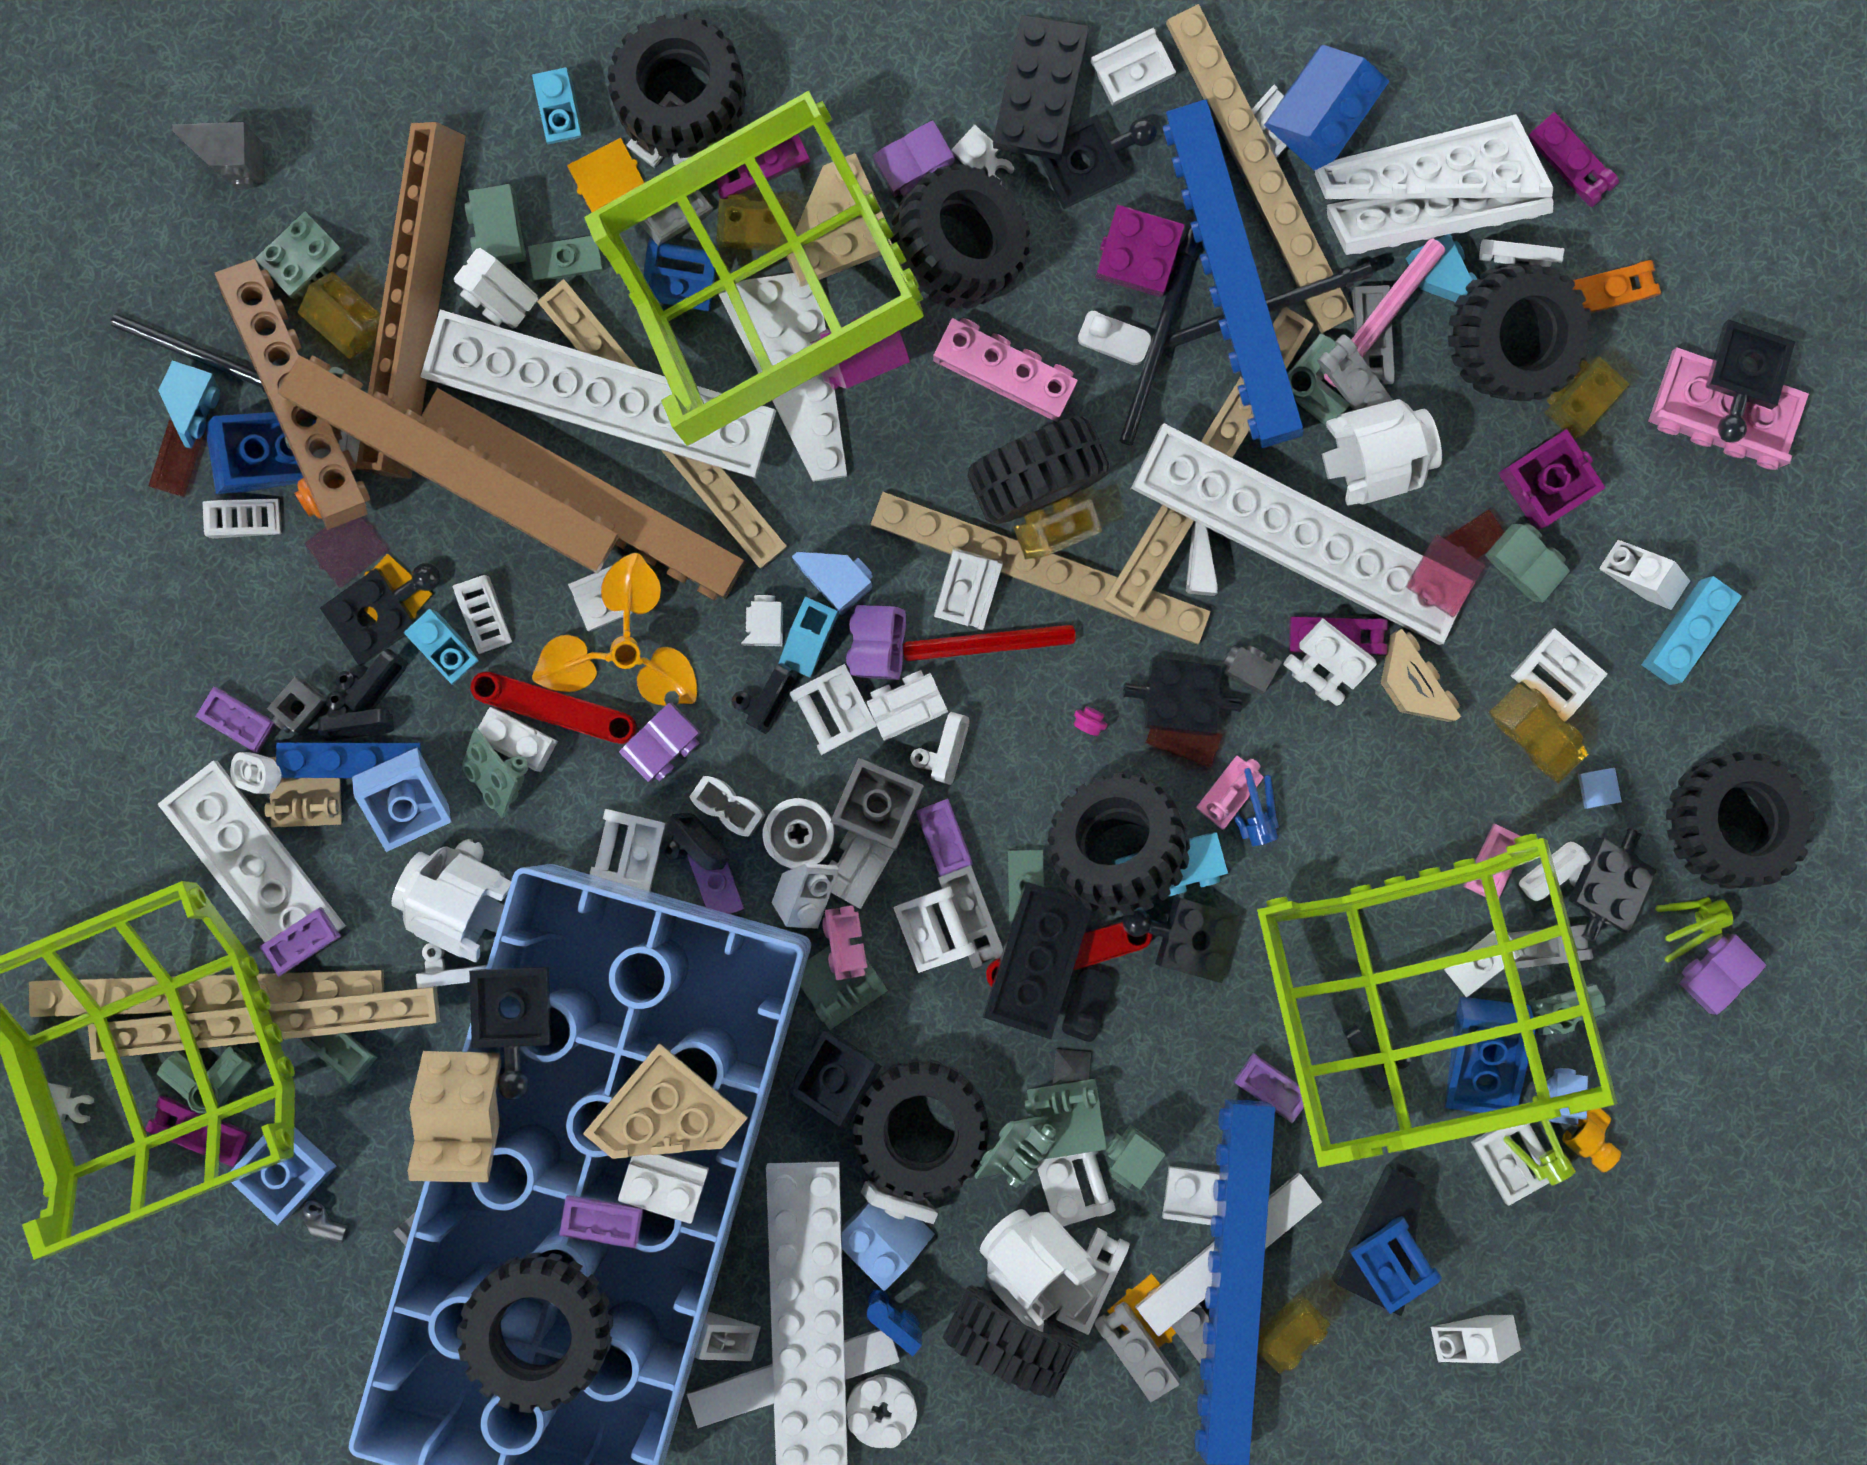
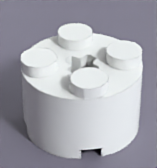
M794 798L783 801L770 812L763 827L765 848L776 862L791 869L805 863L818 864L828 856L834 845L835 825L830 823L832 817L822 805L809 799ZM800 823L801 828H808L809 835L804 837V843L799 844L798 839H791L790 832L795 831V824Z

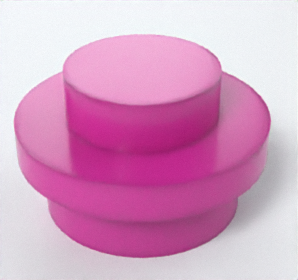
M1086 706L1084 711L1077 709L1074 713L1076 719L1073 725L1090 735L1099 736L1101 730H1106L1108 726L1103 721L1104 714L1091 707Z

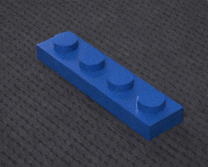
M276 743V764L281 770V778H352L415 748H418L421 753V743Z

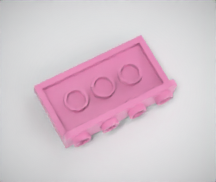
M1680 348L1672 350L1648 422L1658 425L1657 429L1663 433L1671 435L1682 433L1690 436V441L1695 444L1707 447L1713 444L1724 448L1723 452L1729 456L1736 458L1747 456L1756 459V464L1766 469L1777 470L1778 467L1790 464L1792 455L1789 454L1809 393L1783 385L1778 406L1772 410L1747 402L1743 416L1747 424V432L1740 441L1728 443L1721 439L1717 427L1720 420L1729 415L1733 397L1705 388L1713 360Z

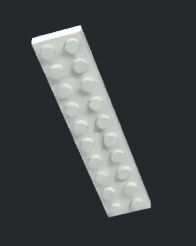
M444 310L439 311L420 376L436 383L753 478L757 477L776 413L775 409L760 406L687 446L672 428L661 402L662 399L672 394L665 376ZM697 386L704 403L722 394Z
M1165 423L1160 426L1131 489L1438 645L1444 644L1472 583L1471 580Z
M839 1162L767 1163L776 1465H848Z

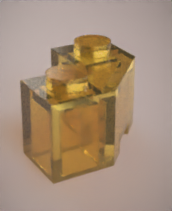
M1518 683L1489 711V714L1502 733L1524 748L1537 769L1559 783L1588 755L1581 742L1584 737L1575 727L1570 724L1567 725L1548 706L1549 701L1540 691L1535 688L1530 691Z

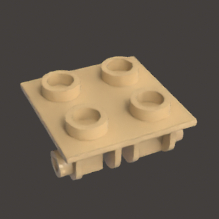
M269 757L276 762V757ZM281 778L280 784L274 792L270 793V803L265 804V816L271 817V828L342 825L341 778Z

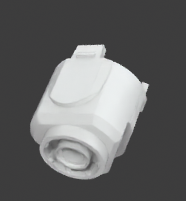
M1400 399L1340 414L1337 418L1326 421L1328 430L1336 438L1337 448L1321 454L1328 479L1345 476L1348 485L1345 500L1348 506L1358 503L1363 505L1421 488L1427 479L1428 470L1438 468L1441 465V442L1431 414L1426 409L1413 411L1408 404Z
M445 846L437 849L431 856L423 852H418L414 855L398 880L392 897V906L403 911V921L406 930L458 957H464L477 962L480 957V945L476 944L484 929L497 933L504 909V904L498 900L502 901L508 894L511 881L504 877V873Z
M1023 1209L1017 1210L1002 1219L982 1242L980 1253L988 1260L987 1280L993 1291L1023 1324L1043 1332V1320L1051 1316L1059 1308L1064 1307L1071 1315L1076 1317L1093 1299L1092 1294L1083 1284V1282L1093 1278L1097 1273L1093 1268V1259L1049 1212H1039L1030 1216Z

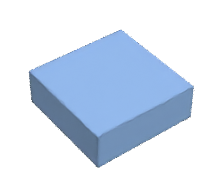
M1615 768L1578 774L1584 809L1622 802Z

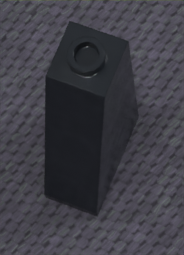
M1398 1163L1396 1169L1386 1164L1332 1276V1280L1338 1286L1383 1308L1385 1307L1349 1250L1400 1216H1403L1409 1225L1407 1230L1414 1241H1416L1425 1185L1415 1179L1418 1174L1416 1171ZM1394 1238L1388 1242V1245L1410 1278L1412 1263L1397 1239ZM1405 1305L1393 1313L1402 1316Z

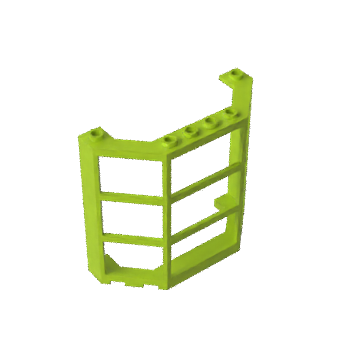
M809 91L584 217L594 242L609 260L616 274H620L630 291L628 295L638 311L672 392L671 395L661 400L672 428L687 446L924 317L920 304L923 297L918 289L920 286L911 269L903 270L901 264L907 262L897 242L892 245L890 244L888 239L894 237L884 217L878 220L876 214L881 212L877 201L872 192L865 195L827 124L832 121V117L823 101L816 103ZM814 125L856 204L797 236L755 157ZM745 163L788 242L730 273L687 195ZM678 202L720 280L663 311L620 233L671 204ZM862 215L901 296L841 327L803 246ZM793 252L831 330V334L781 362L772 365L736 284ZM726 290L762 372L704 403L669 321Z
M1536 834L1524 835L1515 838V845L1507 846V852L1479 863H1475L1474 858L1465 859L1453 863L1454 869L1441 872L1440 867L1429 868L1419 871V878L1406 881L1405 876L1393 877L1384 880L1385 886L1372 889L1370 884L1351 888V895L1305 903L1288 902L1287 897L1275 898L1266 901L1267 907L1257 909L1318 1168L1383 1155L1382 1147L1386 1146L1388 1153L1558 1118L1561 1117L1560 1109L1569 1108L1571 1115L1618 1104L1552 855L1546 839H1537ZM1541 858L1558 925L1510 941L1493 875ZM1481 879L1498 942L1497 945L1374 974L1358 909ZM1346 912L1362 976L1293 988L1278 922ZM1562 937L1579 1005L1530 1019L1513 952ZM1496 956L1502 957L1518 1022L1393 1050L1377 988L1378 984ZM1365 987L1381 1053L1311 1065L1296 999ZM1583 1016L1601 1086L1551 1098L1533 1030ZM1518 1033L1522 1034L1539 1101L1412 1128L1396 1061ZM1384 1064L1400 1130L1330 1144L1315 1076Z
M178 882L0 956V974L43 957L88 1012L29 1036L0 1002V1054L44 1181L43 1195L46 1198L49 1197L47 1208L40 1211V1218L22 1224L34 1260L55 1255L294 1157L295 1083L292 1077L295 1071L291 1060L284 1055L280 1043H282L283 1037L280 1028L271 1019L268 1010L271 1008L270 999L267 993L260 988L257 979L259 969L256 961L252 956H249L247 950L197 883ZM181 900L187 918L202 919L228 955L171 978L128 921ZM116 927L159 984L100 1007L56 951ZM233 967L274 1086L219 1108L178 988ZM165 994L207 1113L147 1137L107 1018ZM94 1023L135 1142L76 1166L36 1047ZM275 1098V1123L261 1127L271 1155L218 1176L221 1120ZM208 1125L204 1183L145 1206L149 1150ZM135 1155L130 1213L71 1236L78 1178Z

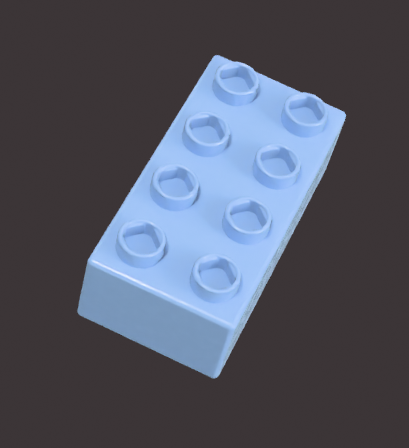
M555 864L523 867L515 871L486 969L549 967L552 1043L550 1045L520 1046V1071L527 1076L529 1081L528 1090L523 1097L517 1100H509L500 1094L498 1086L496 1088L500 1125L489 1181L424 1182L349 1441V1450L353 1456L382 1465H664L810 953L811 942L808 937ZM507 996L502 1000L500 1009L506 1017L515 1018L519 1015L521 1006L515 997ZM470 1023L462 1052L500 1053V1077L505 1072L504 1047L472 1048ZM659 1043L748 1117L722 1149H705L667 1154L709 1168L691 1224L643 1209L636 1248L559 1236L567 1195L629 1205L619 1202L618 1197L631 1157L612 1159L583 1133ZM540 1252L541 1257L547 1258L553 1253L562 1255V1262L571 1264L574 1260L583 1267L580 1271L585 1276L589 1277L593 1274L599 1281V1284L596 1286L599 1293L606 1292L610 1302L607 1306V1311L613 1315V1327L610 1330V1336L612 1337L611 1346L606 1354L605 1361L593 1381L585 1390H581L574 1400L567 1404L560 1402L555 1409L545 1412L542 1411L541 1406L535 1407L532 1413L520 1412V1405L512 1404L509 1409L498 1405L500 1398L495 1394L491 1393L488 1399L481 1394L479 1390L483 1386L478 1379L471 1382L465 1373L469 1368L467 1360L460 1361L458 1349L462 1345V1340L457 1338V1328L463 1320L460 1314L474 1289L496 1267L502 1266L507 1260L516 1256L520 1259L525 1258L528 1253ZM534 1297L521 1298L506 1309L501 1320L502 1336L507 1347L516 1357L527 1363L535 1365L552 1364L560 1360L569 1349L572 1339L569 1322L562 1311L547 1300Z

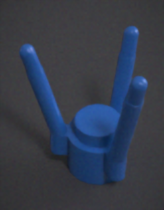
M1246 768L1244 773L1255 815L1247 818V825L1239 812L1235 814L1233 819L1240 829L1242 839L1249 838L1252 846H1258L1279 838L1276 828H1279L1275 813L1271 776L1266 775L1264 777L1267 812H1263L1251 769Z

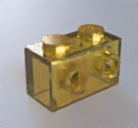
M729 195L728 199H719L716 236L719 248L772 251L788 242L764 198L763 201H749V198L744 195ZM777 198L790 221L791 210L789 203H783V199Z
M334 272L309 285L298 311L301 317L349 359L368 349L377 336L380 313Z
M1597 356L1589 363L1582 360L1577 365L1581 370L1573 378L1572 382L1561 391L1553 392L1546 400L1550 406L1543 413L1563 431L1568 429L1574 440L1583 436L1630 384L1600 356Z
M1071 496L1052 503L1054 509L1045 513L1044 509H1039L1024 515L1025 522L1013 528L1025 560L1046 557L1101 533L1102 529L1091 499L1073 501Z
M1299 1291L1259 1330L1257 1352L1279 1374L1285 1369L1290 1371L1299 1364L1303 1357L1301 1354L1310 1345L1316 1346L1326 1337L1328 1333L1326 1329L1331 1324Z

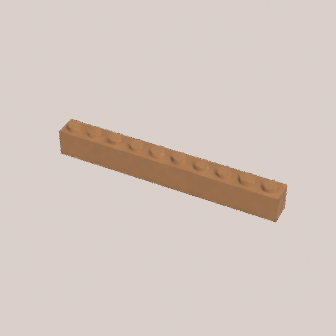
M437 122L411 123L368 388V394L371 396L377 391L395 402L393 408L403 414L409 409L420 416L422 414L427 379L420 376L437 320L466 138L465 135ZM360 441L356 469L384 477L411 479V469Z
M300 355L298 356L277 392L284 399L597 574L600 572L619 538L618 534L613 532L614 524L598 515L592 520L581 514L584 508L568 498H565L563 503L550 496L553 490L536 480L531 485L519 479L521 472L502 462L500 467L487 461L490 455L473 445H470L467 450L456 443L458 437L441 427L435 432L426 427L424 424L427 420L409 409L403 414L394 409L393 405L395 402L377 391L373 396L361 390L363 384L345 373L342 378L337 377L329 372L331 366L313 355L310 360Z
M439 388L435 391L422 414V417L427 420L424 424L426 427L437 432L439 427L451 432L458 437L456 443L467 450L470 445H473L489 454L490 456L487 461L500 467L503 462L521 472L519 479L531 485L536 480L553 490L550 496L563 503L564 499L568 498L584 508L581 514L592 520L598 515L615 525L613 532L619 536L615 546L624 550L628 544L638 550V553L641 554L647 564L654 567L657 561L669 567L667 575L685 584L687 579L692 580L700 585L697 589L699 593L714 601L718 596L726 600L746 565V562L740 557Z

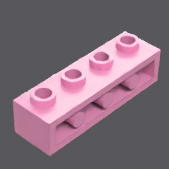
M954 318L951 319L933 355L934 362L1058 423L1078 381L1072 377L1074 373L1071 370L1055 364L1053 368L1041 362L1042 357L1031 350L1024 349L1023 352L1010 347L1011 342L1005 337L995 333L990 337L980 332V327L966 318H961L960 321Z

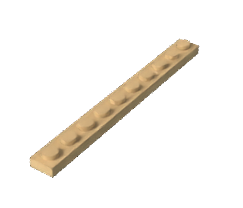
M1199 4L1169 18L1166 25L1203 99H1207L1211 115L1297 287L1299 288L1334 275ZM1341 288L1304 300L1321 333L1355 317Z
M564 279L537 301L578 351L638 368ZM661 450L761 570L788 548L722 468Z
M1287 307L1281 309L1273 322L1286 369L1313 326L1312 322ZM1241 376L1201 440L1202 443L1233 458L1249 431L1247 419L1253 418L1250 405L1243 407L1237 386L1244 385ZM1162 505L1103 602L1129 618L1134 619L1194 520Z
M882 492L871 522L873 527L950 555L953 548L985 556L992 560L1002 561L1003 565L1000 571L1002 574L1197 645L1201 640L1211 612L1152 590L1136 617L1131 619L1103 602L1118 577Z
M384 970L285 973L279 977L276 973H264L257 976L260 988L267 993L271 1004L384 992ZM235 974L210 975L178 988L185 1012L246 1007ZM155 977L78 979L100 1007L159 984ZM62 980L29 982L30 1017L76 1016L88 1013ZM164 994L117 1014L169 1013L171 1009Z
M437 987L271 1004V1008L268 1009L273 1023H276L280 1028L283 1039L440 1022ZM247 1007L186 1014L198 1049L259 1042ZM173 1015L108 1022L120 1057L185 1050ZM94 1024L88 1025L91 1060L105 1059L106 1057Z

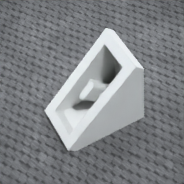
M708 1312L695 1358L701 1360L751 1361L760 1326Z

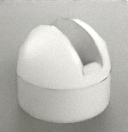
M473 839L463 840L455 848L456 851L481 862L484 855L481 843L477 842L475 844Z

